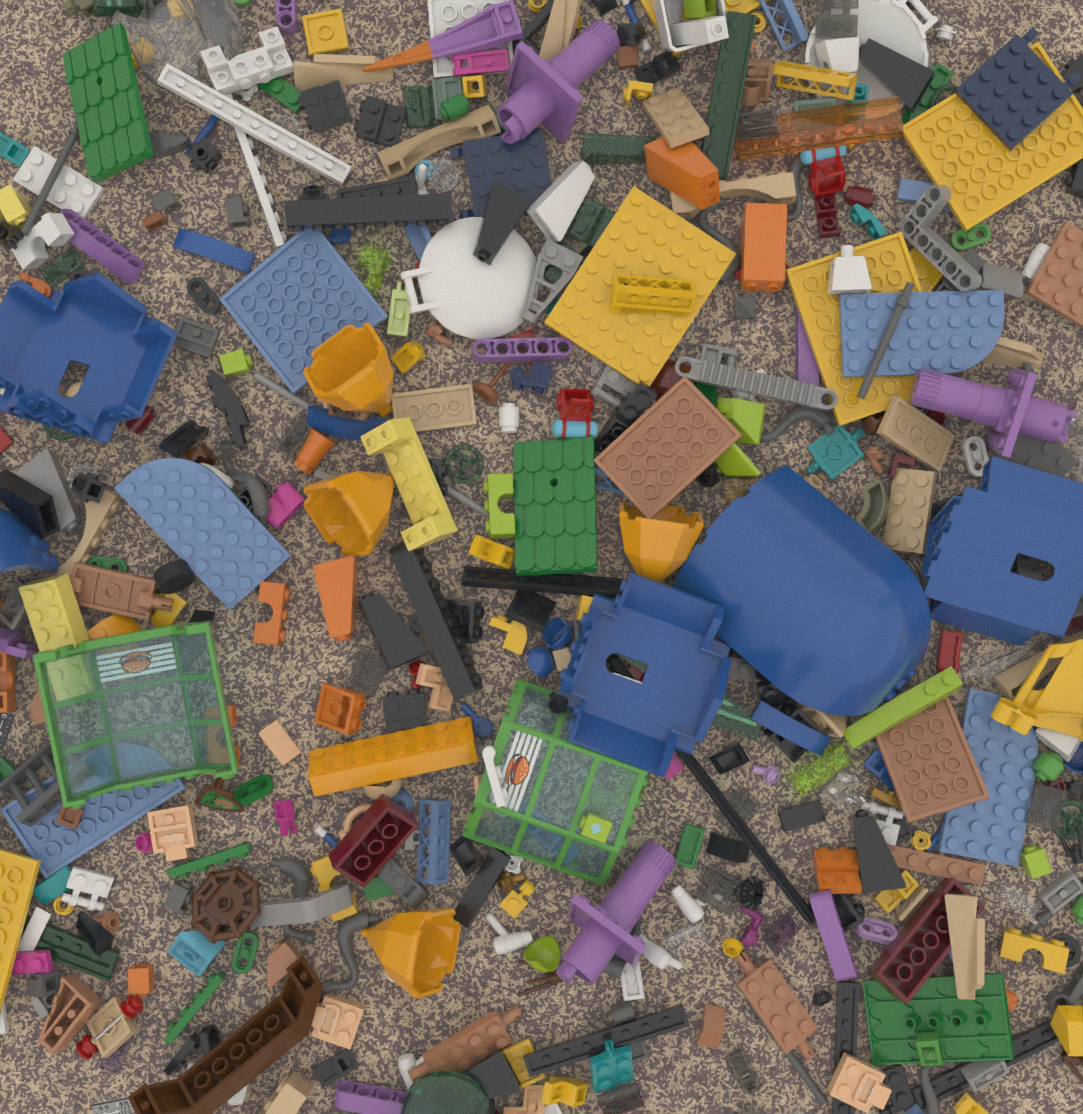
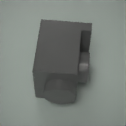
M233 195L230 199H225L227 220L231 228L252 226V222L248 217L250 215L248 203L243 201L242 195Z
M184 879L173 883L163 907L183 915L188 910V907L185 905L188 906L191 901L193 884Z
M59 971L35 973V976L26 979L28 996L46 997L58 993L60 988Z

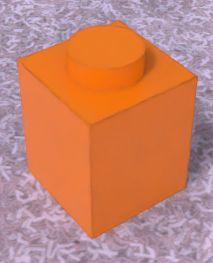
M133 964L128 968V994H135L138 997L148 996L155 989L154 964Z

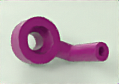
M741 906L740 910L753 918V921L743 932L740 942L746 947L753 946L759 939L758 928L763 920V916L754 909L748 910Z

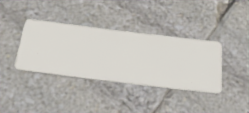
M38 907L35 908L20 940L17 952L35 949L51 916L50 913Z

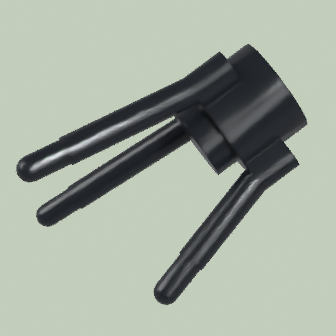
M1082 811V830L1081 825L1078 824V843L1072 844L1071 849H1069L1059 828H1054L1065 850L1066 857H1071L1072 863L1075 864L1083 863Z

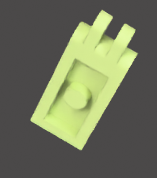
M398 281L397 289L392 290L387 335L408 338L411 316L409 311L410 303L406 287L405 290H402V281Z

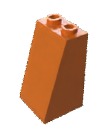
M661 137L644 145L647 176L650 180L702 210L720 202L718 169L692 141L670 148L665 139Z
M745 204L740 222L741 289L748 291L767 290L769 292L782 290L785 282L787 204Z
M353 555L312 565L330 639L336 638V642L351 639V634L356 633L359 559Z

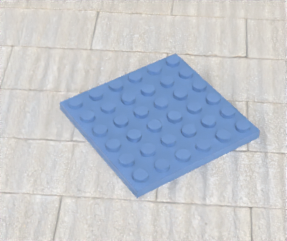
M304 228V232H298L219 299L293 394H296L308 384L303 371L305 367L311 366L313 362L311 354L314 349L346 325L361 328L363 323H370L375 329L389 317L321 231H313V228Z

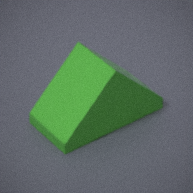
M938 1031L916 1033V1046L921 1067L943 1065Z

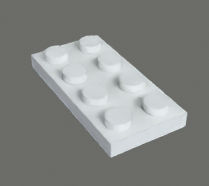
M34 146L13 180L34 194L39 195L57 159ZM64 164L46 201L61 210H73L86 219L105 189Z

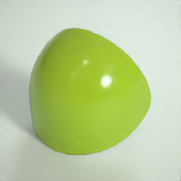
M553 936L538 938L526 948L523 958L533 969L539 972H552L557 969L560 963L561 953L559 944Z

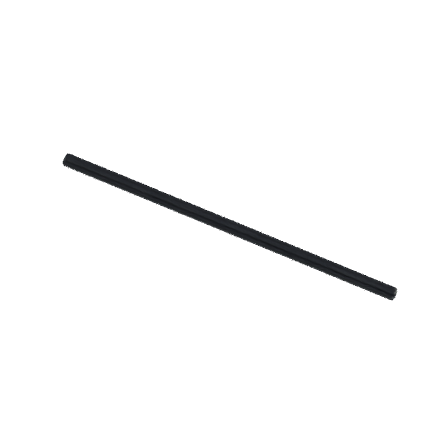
M614 655L607 661L615 673L634 679L618 656ZM674 749L806 923L811 925L816 922L814 912L693 754L690 755Z

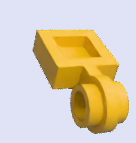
M526 879L519 887L521 892L518 893L512 889L499 903V906L515 919L528 904V901L523 896L529 897L536 889L533 886L534 883Z

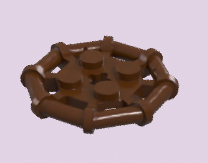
M239 866L218 872L211 871L203 884L191 895L192 921L190 924L192 928L199 930L213 944L217 941L242 938L246 929L261 914L259 905V888L261 885L259 881L253 880ZM230 878L226 884L219 882L220 879ZM238 879L246 884L242 889L236 885ZM213 884L211 890L206 894V896H203ZM251 893V907L247 906L248 900L246 895ZM229 900L228 906L221 909L223 907L222 901ZM201 902H204L205 910L201 914ZM244 912H247L248 915L238 926V919L242 916ZM207 919L213 923L211 929L204 924ZM230 926L232 930L220 932V927Z

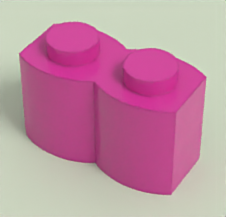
M288 482L279 484L274 490V496L269 499L270 513L266 517L278 530L304 505L306 500Z

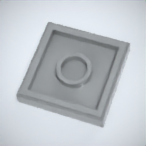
M985 262L980 268L982 288L1002 290L1004 294L1021 298L1024 292L1021 272Z

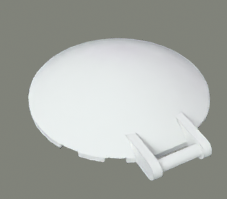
M841 0L830 7L819 18L812 29L806 45L805 65L820 67L815 44L825 40L859 37V48L862 43L866 44L868 38L927 67L928 51L925 32L939 19L936 15L933 16L920 0ZM907 1L913 5L926 21L924 25L905 4ZM858 60V70L854 72L857 74L856 83L869 85L865 121L884 118L901 109L903 105ZM819 82L823 89L828 90L832 87L831 84ZM847 87L840 88L842 93H847ZM815 94L817 98L831 97V96H825V95ZM836 98L837 115L844 116L846 99Z
M468 217L456 220L439 230L427 244L419 268L402 272L400 275L405 283L410 303V314L429 311L443 327L454 334L476 340L493 339L511 332L524 321L521 316L526 309L537 262L527 242L515 230H513L491 265L479 261L473 255L482 217ZM416 277L423 304L418 305L412 278ZM539 287L537 289L535 299H537Z

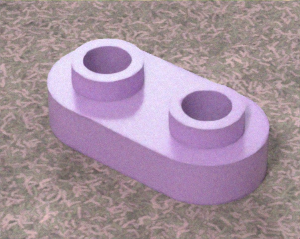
M865 917L864 922L855 927L856 933L861 938L884 945H890L898 935L896 927L891 923L870 917Z

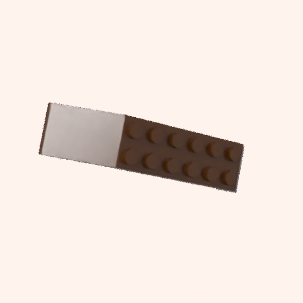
M302 955L286 968L288 973L279 996L177 1079L150 1085L144 1083L128 1096L135 1113L213 1114L309 1034L323 988V983L306 958Z

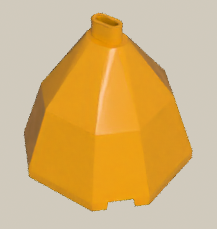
M363 323L361 328L346 325L313 350L311 354L313 362L310 367H305L303 374L313 393L318 398L344 411L378 413L381 417H384L393 410L391 396L394 373L386 348L370 323Z
M353 471L338 474L306 485L304 493L307 494L308 498L304 501V508L328 544L331 545L334 542L342 547L341 553L346 557L368 555L373 551L389 523L395 480L391 472L383 474Z
M619 502V518L625 554L637 575L661 583L687 560L703 529L704 521L702 514L695 511L692 515L685 513L684 507L668 504L653 519L646 518L634 504L633 506H627V502Z
M454 908L419 909L397 913L372 928H364L361 931V936L367 938L387 976L411 996L419 999L441 992L444 985L440 982L445 974H451L454 970L461 925L459 922L454 921L453 916L456 914Z

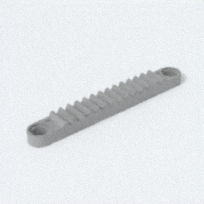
M682 357L675 364V373L678 377L683 378L686 376L688 380L823 411L831 410L838 402V396L835 391L813 384H806L805 382H798L787 378L783 379L773 375L690 357ZM687 362L690 364L691 370L689 373H682L679 366L681 363ZM824 394L832 397L831 405H824L822 403L821 397Z

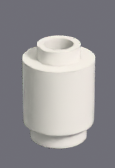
M503 403V407H499V428H501V433H517V428H519V407H515V403Z

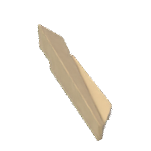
M314 54V63L293 61L295 88L299 91L307 90L337 80L340 81L341 86L393 80L394 67L364 73L363 67L381 61V59L376 56Z
M1000 336L993 350L980 362L1023 367L1024 363H1031L1032 369H1040L1044 353L1037 352V348L1032 345Z
M945 894L957 997L959 999H975L976 989H982L984 986L985 919L976 916L978 897L968 894Z

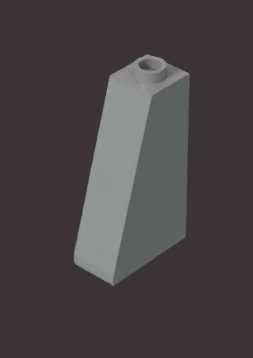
M45 448L14 474L52 495L60 526L59 531L72 532L79 526L78 522L82 518L55 452Z

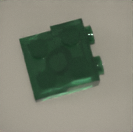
M585 198L576 212L578 213L576 218L572 220L567 229L568 235L572 240L593 248L616 212L605 208L604 204Z

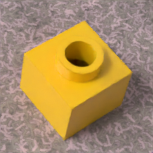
M485 74L462 77L463 91L466 98L484 97L487 95ZM474 82L479 83V89L474 88Z

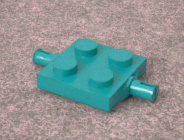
M837 424L834 426L835 432L828 435L825 433L806 447L814 460L813 464L805 468L806 472L812 475L820 469L824 471L830 480L834 479L864 456L858 447L857 440L865 435V431L861 432L863 429L860 427L850 434L842 425L838 426Z
M606 1040L605 1051L589 1058L591 1086L594 1093L608 1089L609 1095L614 1096V1094H617V1085L633 1080L632 1052L629 1045L614 1048V1042L612 1040L607 1042Z

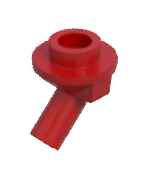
M416 660L409 665V672L414 675L411 689L417 690L420 687L419 684H416L420 664H427L424 661Z

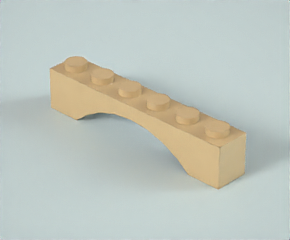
M488 104L451 122H446L382 150L377 154L388 179L392 180L408 173L420 161L443 148L464 141L488 138L500 133L501 130L496 116Z
M781 171L776 173V175L770 176L761 174L750 179L741 177L730 182L725 180L719 181L720 196L723 199L734 196H748L767 201L770 204H792L796 201L793 172ZM670 191L672 211L683 219L694 218L702 210Z
M105 489L99 503L91 500L88 503L85 502L86 526L81 542L73 555L64 564L59 566L60 570L54 574L68 573V575H71L75 562L87 564L91 557L92 549L97 548L100 544L101 533L103 530L106 531L111 524L110 517L113 512L116 513L119 510L122 497ZM45 573L42 578L48 577L49 573Z
M1083 630L1059 642L1058 644L1070 643L1073 640L1082 639ZM1046 650L994 676L999 693L1006 699L1013 700ZM1063 657L1048 659L1031 688L1032 690L1045 675L1058 667Z

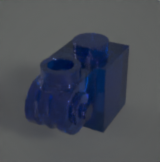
M533 362L531 372L528 375H524L522 368H513L510 372L511 388L523 391L525 387L532 389V393L543 395L544 392L549 391L553 365Z

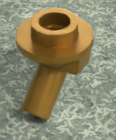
M503 872L497 881V886L501 891L508 893L514 889L513 883L526 881V874L523 872L510 875L509 872Z

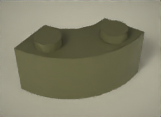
M879 478L862 489L864 506L855 517L856 521L873 536L883 526L889 510L888 493Z

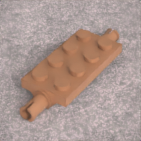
M80 562L74 563L73 571L69 575L79 606L148 621L151 619L153 608L168 612L172 611L173 605L171 604L174 603V600L156 596L157 584L153 578ZM51 573L48 577L55 576L57 574Z
M743 949L739 956L734 957L744 970L743 978L736 985L781 1050L788 1054L797 1047L805 1061L811 1060L812 1057L810 1055L815 1057L817 1053L806 1039L818 1029L817 1025L771 959L767 958L761 964H754Z
M517 1005L501 1015L500 1013L497 1014L495 1010L423 1053L424 1062L407 1071L413 1083H416V1081L430 1073L434 1075L441 1086L513 1042L506 1029L508 1025L523 1017Z

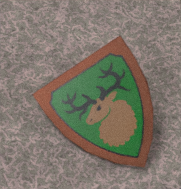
M222 777L216 778L213 787L206 785L194 801L196 804L220 811H245L241 803L233 797V792L222 789L224 783Z

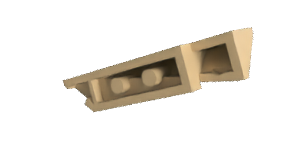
M554 0L539 57L542 60L548 62L573 41L582 0Z

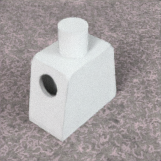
M859 37L825 40L815 44L821 68L849 73L857 72Z
M853 245L841 246V257H835L830 264L827 295L867 293L871 290V282L865 257L854 256Z
M1041 727L1036 730L1037 739L1067 762L1070 761L1082 742L1078 737Z

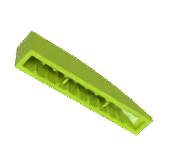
M951 666L858 720L845 729L844 737L853 750L958 692L963 682Z

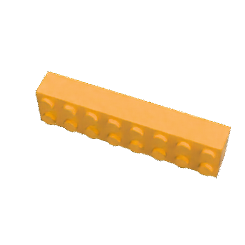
M471 717L458 718L456 720L310 750L308 779L314 796L479 762Z

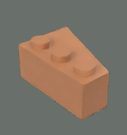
M75 974L62 976L59 991L53 999V1007L50 1014L47 1015L38 1039L52 1055L64 1051L103 1001Z

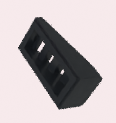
M83 911L79 912L75 927L93 952L99 955L110 950L114 938L113 935Z

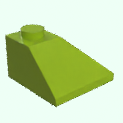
M718 397L717 410L742 434V437L735 443L759 445L766 405L737 398Z
M736 443L713 463L719 467L717 471L727 478L754 479L761 474Z

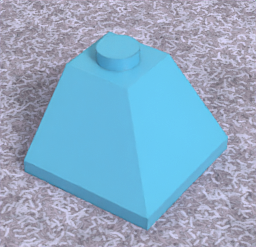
M200 931L180 932L167 952L200 978L221 951L225 942L222 940L217 941L215 944L210 943L209 939Z

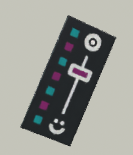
M6 712L0 713V749L2 750L15 715Z

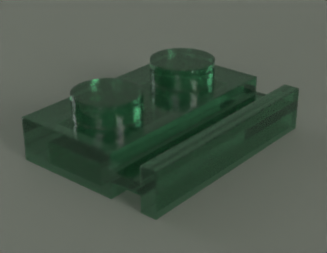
M404 86L402 91L407 128H435L437 120L435 118L432 86Z

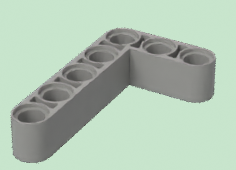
M946 185L929 186L900 223V232L902 231L903 236L959 290H976L982 284L981 275L929 226L950 200L951 190ZM939 190L940 196L937 199L936 193ZM925 207H926V209H927L926 215H924V212H923V210H924ZM912 223L914 224L913 232L911 230ZM926 236H927V238H928V243H927V245L925 244V237H926ZM939 250L942 251V257H941V259H940V257H939V255H938V254H939ZM954 263L956 264V271H955V272L953 271V268H952ZM968 277H969L970 280H971V283H970L969 286H968V284H967V278H968Z
M349 884L338 885L310 897L259 902L261 914L254 919L250 927L309 923L353 906Z

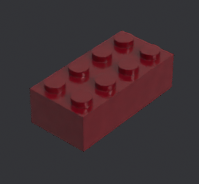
M381 794L329 853L328 856L333 869L365 888L419 826L413 813L388 796Z

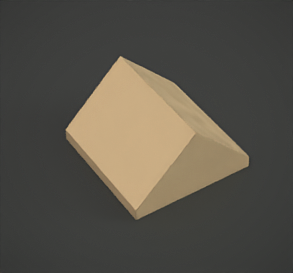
M800 702L796 705L822 733L838 738L844 735L847 722L845 716L824 713Z

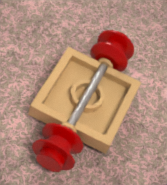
M129 995L126 1001H122L120 996H114L86 1022L92 1036L85 1035L82 1041L77 1042L76 1049L78 1055L82 1058L90 1059L93 1057V1053L98 1051L102 1058H108L136 1033L131 1019L136 1018L137 1013L143 1011L141 998Z

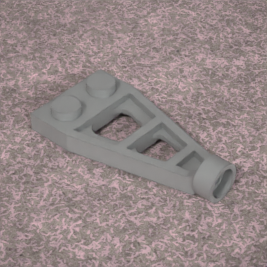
M547 239L537 258L526 309L521 318L535 325L543 312L574 278L584 257ZM547 265H552L563 272L562 277L554 284L546 282L543 278ZM540 285L551 290V293L544 302L535 299Z

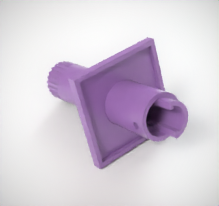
M601 20L594 21L557 56H554L548 62L542 60L535 53L534 49L523 41L516 45L505 86V91L510 97L497 108V117L506 130L501 135L503 141L513 144L520 139H524L540 123L562 144L569 139L584 98L577 89L620 47L617 33L607 22L605 23V21Z
M1014 367L1007 374L1005 381L1008 383L1007 388L977 383L920 368L915 377L909 400L911 405L990 426L993 428V431L990 430L987 435L986 442H988V447L1006 457H1011L1018 434L1050 443H1055L1057 440L1067 443L1069 437L1067 436L1071 420L1075 418L1077 413L1068 410L1065 404L1031 396L1038 374Z
M646 840L599 906L596 904L595 907H592L590 905L591 901L583 895L579 897L575 894L570 900L567 918L582 930L561 957L562 965H558L556 974L569 985L576 975L593 985L614 954L618 955L632 967L636 966L646 946L639 936L635 934L632 936L630 933L642 916L644 909L677 864V860L672 854L657 843Z

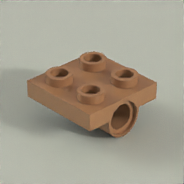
M749 59L741 100L742 105L754 106L758 101L768 102L773 59Z

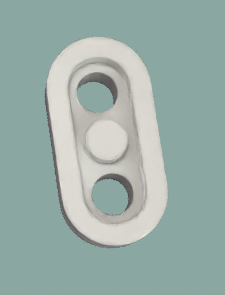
M972 436L964 441L962 449L969 474L974 477H981L983 466L989 459L984 441L980 437ZM970 444L975 445V451L970 449ZM976 463L980 465L979 471L974 468Z

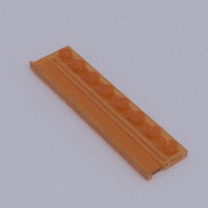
M895 96L738 120L735 133L736 161L903 137L900 98Z

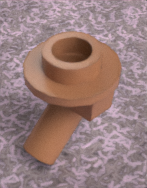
M438 322L427 326L426 335L431 336V338L442 344L451 346L453 339L441 334L443 330L442 324L439 325Z
M868 446V450H864L866 458L869 459L876 473L881 474L884 468L877 459H881L884 451H880L881 447Z
M108 912L104 917L91 916L93 920L110 933L115 932L120 925L119 916L115 912Z

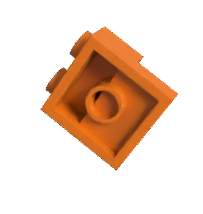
M322 683L314 723L345 735L355 734L362 726L360 714L366 707L365 694L350 688H341L330 683Z
M821 847L818 850H814L813 866L819 892L830 889L832 894L861 893L862 885L858 872L859 863L856 850H850L848 847H841L838 850H829L827 847Z

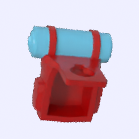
M842 138L801 148V161L804 165H809L810 174L808 175L809 189L815 196L828 195L844 189L846 170L842 165V156L846 155V143Z
M561 389L556 398V408L560 412V416L552 424L553 436L560 438L594 437L596 439L599 430L597 423L592 421L591 412H593L594 403L590 391L584 389Z

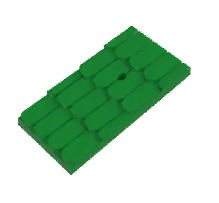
M117 23L63 54L66 80L70 86L73 110L77 116L81 147L84 149L87 173L91 181L96 184L154 156L126 29L121 23Z
M594 437L514 442L515 566L517 576L598 572L596 467L593 461L595 459Z
M1004 972L984 973V986L982 989H976L975 999H959L957 997L955 975L930 976L908 1004L898 1002L875 979L862 981L872 1064L920 1063L916 1046V1033L938 1031L942 1062L1013 1060L1015 1056Z

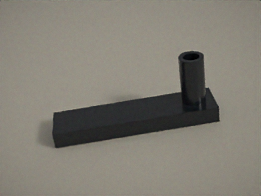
M550 0L522 30L523 38L512 41L514 50L516 45L523 41L526 45L531 46L539 56L541 49L531 38L549 20L554 0Z

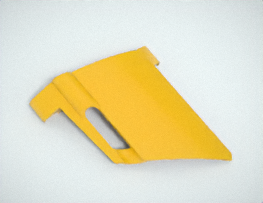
M1083 638L1073 640L1070 643L1049 645L1014 699L1009 700L1000 697L990 716L1001 724L1009 725L1012 729L1023 735H1027L1032 726H1037L1075 736L1083 741ZM1063 657L1045 689L1032 690L1031 688L1048 659Z

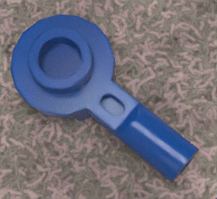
M348 227L345 230H333L332 228L327 239L331 244L344 245L349 242L351 232Z
M466 702L460 707L468 717H471L474 723V732L477 736L486 738L493 733L494 724L489 718H480Z

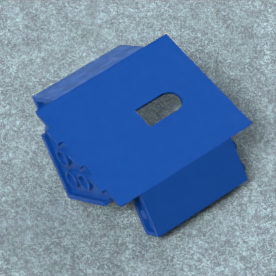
M99 272L65 283L62 291L54 289L50 298L37 291L22 279L12 282L0 304V388L5 389L0 399V412L108 444L117 423L142 417L178 333L165 323L148 317L146 312L148 307ZM71 361L90 366L76 395L67 398L59 394V386Z
M992 456L983 466L980 490L967 486L962 497L953 495L929 523L921 576L927 580L924 593L926 597L931 598L928 604L931 620L1019 646L1030 640L1039 631L1063 638L1083 594V483ZM1017 553L1047 561L1054 566L1053 575L1044 581L1010 572Z
M630 572L628 579L622 580L619 591H622L621 595L617 594L615 600L595 593L588 613L583 612L579 623L583 627L578 640H573L569 652L573 654L567 669L563 668L559 680L562 683L557 695L567 697L569 703L566 708L574 711L572 717L575 720L571 719L567 732H570L569 742L664 777L671 764L674 749L692 755L696 742H703L723 702L732 659L727 657L730 646L725 641L714 637L722 623L726 607ZM618 653L648 664L642 684L609 672L605 665L607 657L610 654Z

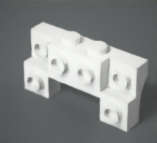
M278 27L258 32L259 41L262 45L261 48L227 59L220 45L200 51L201 59L214 90L225 95L240 89H248L252 85L267 83L271 79L294 72L292 61L285 48V42Z

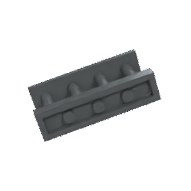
M63 731L60 732L63 748L68 747L67 745L74 738ZM50 741L13 773L6 776L0 783V790L9 794L13 793L23 809L16 816L18 821L30 827L62 801L56 767L51 759L53 758ZM73 753L66 754L65 758L72 767L68 771L73 792L96 771L92 765L83 761L78 762ZM43 765L46 766L55 780V783L47 790L35 773ZM27 779L30 780L39 794L38 798L31 804L19 787Z

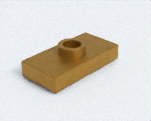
M872 786L869 787V795L902 810L896 793L886 790L884 793Z

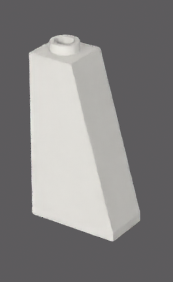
M725 16L693 18L668 24L673 46L709 43L729 38Z
M584 161L573 162L526 210L546 238L553 242H560L563 239L595 178L591 167Z

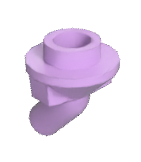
M752 764L750 769L752 773L764 775L763 781L768 785L777 783L781 776L779 767L772 764L768 765L767 768Z

